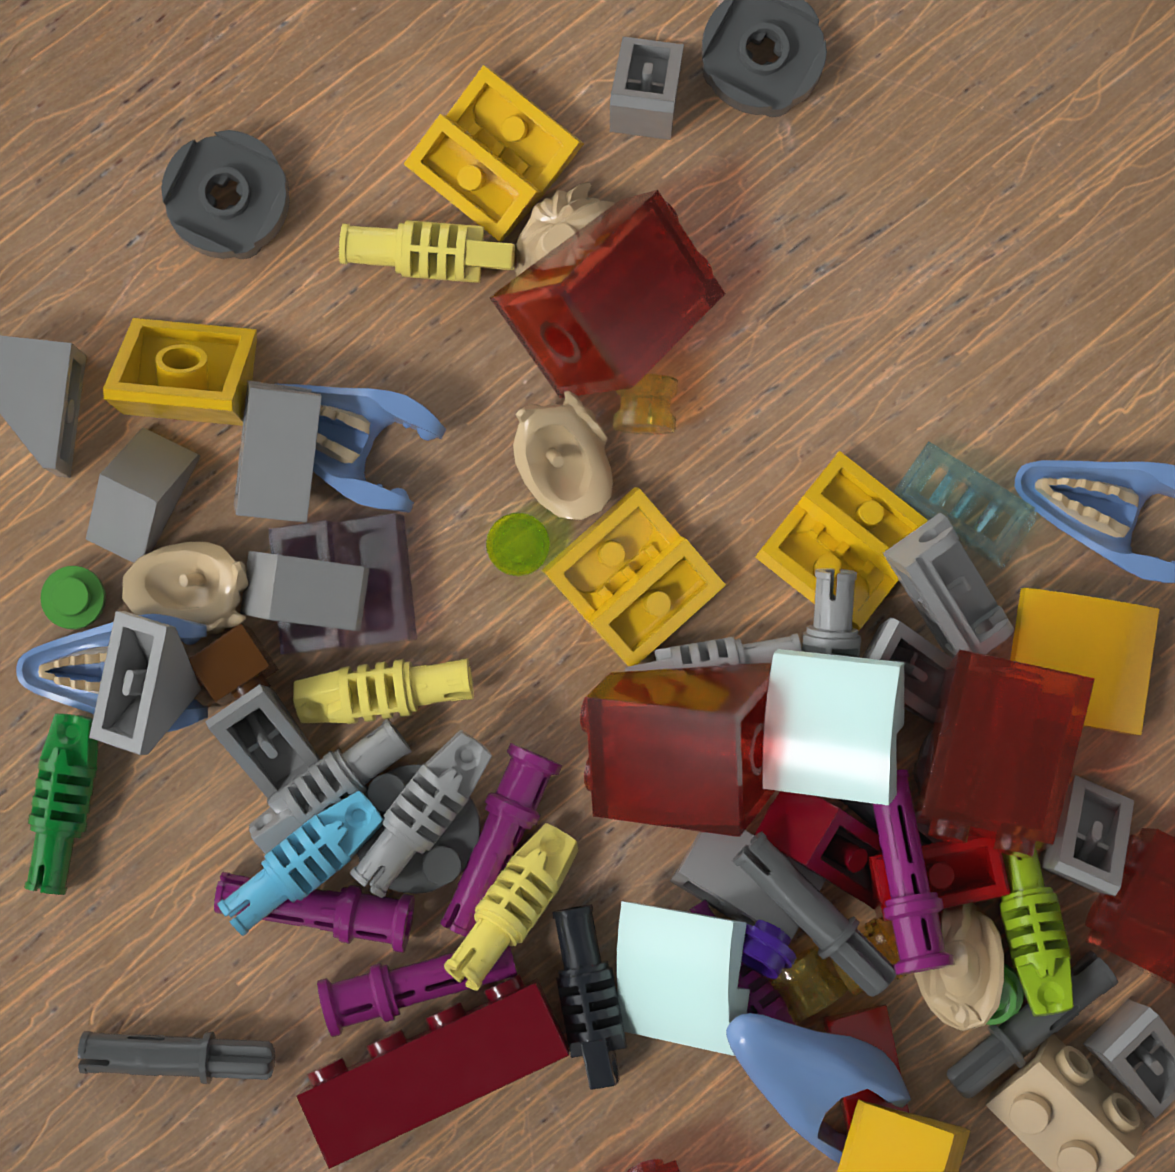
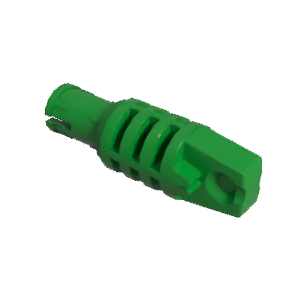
M58 713L53 717L38 763L39 773L35 779V795L32 796V811L28 818L30 830L36 832L28 878L24 885V888L27 890L37 891V889H40V893L65 895L67 893L66 884L75 838H82V832H86L87 814H89L91 806L89 803L94 790L93 781L97 773L98 740L89 738L93 718Z

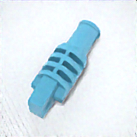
M361 791L355 792L323 812L315 814L265 854V859L261 862L264 868L225 900L222 899L218 902V907L225 917L229 915L232 918L250 903L249 907L229 921L242 936H245L253 926L284 901L289 899L294 903L297 899L303 900L349 863L352 857L383 825L384 819L372 802Z

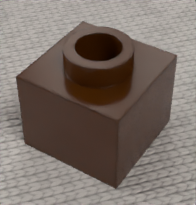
M239 624L189 658L193 670L215 703L228 705L233 700L236 701L258 685L271 687L266 678L279 670L253 630L244 624Z

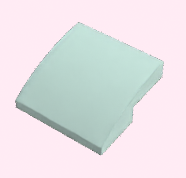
M777 649L773 654L766 702L763 741V789L889 806L897 795L896 734L904 725V662Z
M622 901L617 942V994L624 1032L735 1056L728 1043L726 1029L736 1017L741 1014H747L750 989L737 987L747 923Z

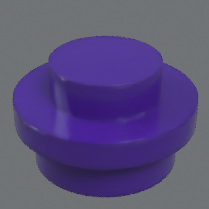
M757 920L754 926L746 924L741 963L765 977L777 979L783 968L789 969L793 966L797 957L788 947L791 938L780 928L763 920Z

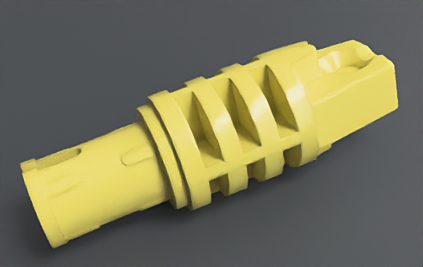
M411 220L399 223L398 229L342 224L339 240V261L341 264L360 263L395 267L396 273L401 274L402 277L480 283L481 268L514 270L516 246L511 243L483 241V226Z
M468 658L420 666H412L410 661L405 662L404 659L394 660L392 667H388L386 662H377L375 669H370L368 664L358 665L355 672L349 666L341 667L337 671L296 680L293 684L294 707L301 723L330 722L355 724L358 722L359 717H363L364 721L370 722L375 721L376 715L380 714L383 719H392L395 712H399L401 717L411 716L412 712H417L418 706L446 701L472 700L474 698L472 673Z
M545 823L511 857L506 868L501 871L494 884L486 892L484 898L475 907L474 919L476 924L453 956L444 964L445 970L454 979L461 983L464 977L468 979L465 983L466 987L472 990H479L482 986V981L507 946H516L517 943L524 941L540 915L558 893L578 853L577 841L557 827Z

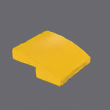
M483 65L447 115L439 114L404 162V165L479 226H483L484 230L495 239L502 242L556 181L584 143L490 67Z
M839 451L763 545L755 558L813 604H815L816 569H835L833 590L835 596L837 574L841 572V569L857 572L852 628L859 631L899 581L883 553L929 520Z
M637 487L631 489L541 570L628 667L638 665L726 586L690 542L678 534L642 490Z
M1021 588L1002 713L1056 724H1072L1126 735H1142L1160 609L1084 595Z

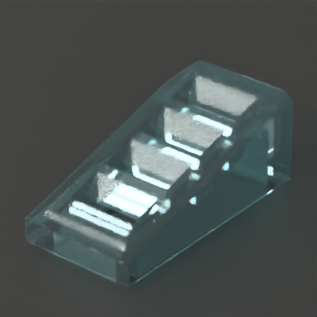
M929 441L893 491L894 494L928 520L939 513L947 516L960 542L1001 569L1009 561L1037 519L1035 507ZM939 466L947 474L928 500L921 496L920 492ZM961 481L968 488L952 511L948 513L942 509V506ZM981 496H983L990 502L973 527H970L964 523V520ZM1004 511L1012 517L997 539L992 541L986 535Z

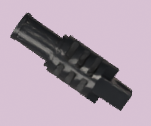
M589 904L552 912L556 923L564 966L563 969L558 970L559 976L556 977L570 1056L571 1058L583 1056L590 1090L616 1086L619 1083L620 1076L615 1050L626 1049L627 1043L613 968L609 967L608 961H601L592 914L593 906Z

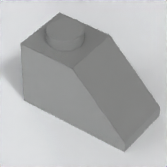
M0 335V414L42 468L58 477L71 478L87 356L72 343Z

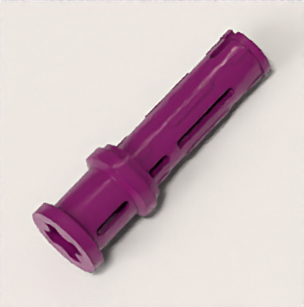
M510 743L507 749V753L511 758L496 793H488L485 803L487 805L485 810L489 812V815L485 821L482 833L467 862L453 899L440 922L443 927L449 928L451 931L464 937L468 935L476 924L474 919L475 907L484 898L486 892L494 884L501 871L506 868L525 829L531 830L533 824L537 825L541 815L536 810L551 775H559L562 768L561 764L513 743Z
M906 769L897 770V795L890 805L873 804L879 843L891 900L885 901L886 908L883 909L885 919L892 921L900 960L894 965L896 975L935 970L955 965L953 955L945 951L938 912L944 909L942 898H938L937 892H930L920 842V833L917 827L908 781L909 773Z
M222 872L215 892V913L223 914L217 903L222 899L225 900L251 878ZM356 885L343 887L341 892L315 889L301 901L297 899L293 903L287 899L262 920L333 932V937L339 939L341 943L350 944L354 938L387 943L392 945L393 951L404 953L410 937L415 898L414 895L403 894L400 899L381 898L376 895L362 893L361 887ZM250 903L241 911H239L235 916L239 915L242 911L249 907Z
M509 945L482 981V985L512 978L517 975ZM448 953L390 970L388 965L382 966L381 963L371 965L370 972L335 983H331L327 978L317 981V987L328 1031L331 1037L342 1035L344 1027L379 1017L385 1022L393 1021L395 1016L401 1015L400 1008L468 990L470 988L465 985L468 979L464 977L460 983L445 970V962L454 954Z

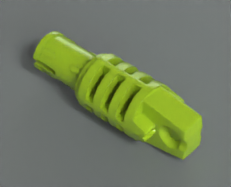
M1033 831L1018 832V838H1016L1021 860L1017 859L1012 834L999 837L1010 889L1009 895L1001 897L1002 903L999 907L1013 969L1016 970L1033 1016L1040 1017L1060 1014L1073 1009L1070 965L1072 957L1058 896L1056 893H1053L1051 887H1045L1035 844V833Z

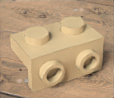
M1055 1034L1040 1044L1036 1056L993 1090L986 1103V1106L1052 1172H1116L1136 1157L1145 1127L1131 1101L1124 1095L1114 1093L1093 1073L1086 1057L1076 1048L1066 1046Z

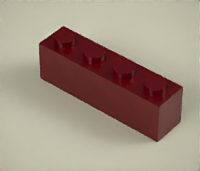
M517 974L484 990L489 1001L465 1012L461 1002L455 1003L425 1018L430 1029L406 1040L402 1029L367 1045L366 1047L371 1056L347 1067L343 1057L308 1073L307 1076L311 1085L305 1087L296 1097L328 1169L569 1056V1045L538 978L524 984L520 974Z

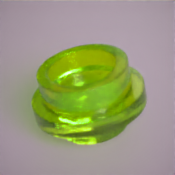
M511 513L501 517L492 525L487 535L486 548L491 562L498 570L510 576L520 577L534 573L545 563L550 550V541L544 525L538 519L525 513Z

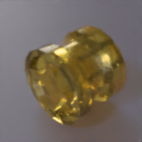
M646 373L616 376L615 392L621 397V408L614 414L613 429L625 433L645 435L674 433L676 430V417L670 411L671 400L677 395L678 380L666 375Z
M817 945L796 955L797 959L793 966L789 969L783 968L777 979L766 977L774 990L784 993L788 1000V1013L794 1023L818 1013L848 991L842 978L832 975L827 968V958L822 959L818 955L819 947Z

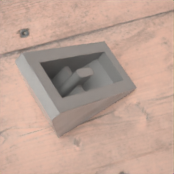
M631 37L622 38L610 97V132L671 140L684 44Z
M142 427L100 473L86 540L133 563L139 557L152 552L200 455Z
M249 551L246 567L249 585L243 591L240 614L274 621L361 631L369 567Z
M125 611L115 612L89 738L139 755H148L201 691L176 627Z
M891 617L879 625L862 657L904 662V709L935 725H938L943 720L968 672L966 668L911 628Z
M258 685L205 721L208 729L267 798L285 784L292 782L297 775L308 770L309 766L321 760L273 688Z
M1075 775L1067 789L1040 855L1041 869L1091 891L1116 896L1122 884L1134 800Z
M1127 999L1083 1045L1156 1119L1175 1100V1037L1154 1010Z

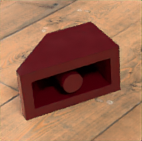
M780 791L768 808L754 836L762 831L780 852L875 910L869 856L882 854L879 835L840 808L818 796Z

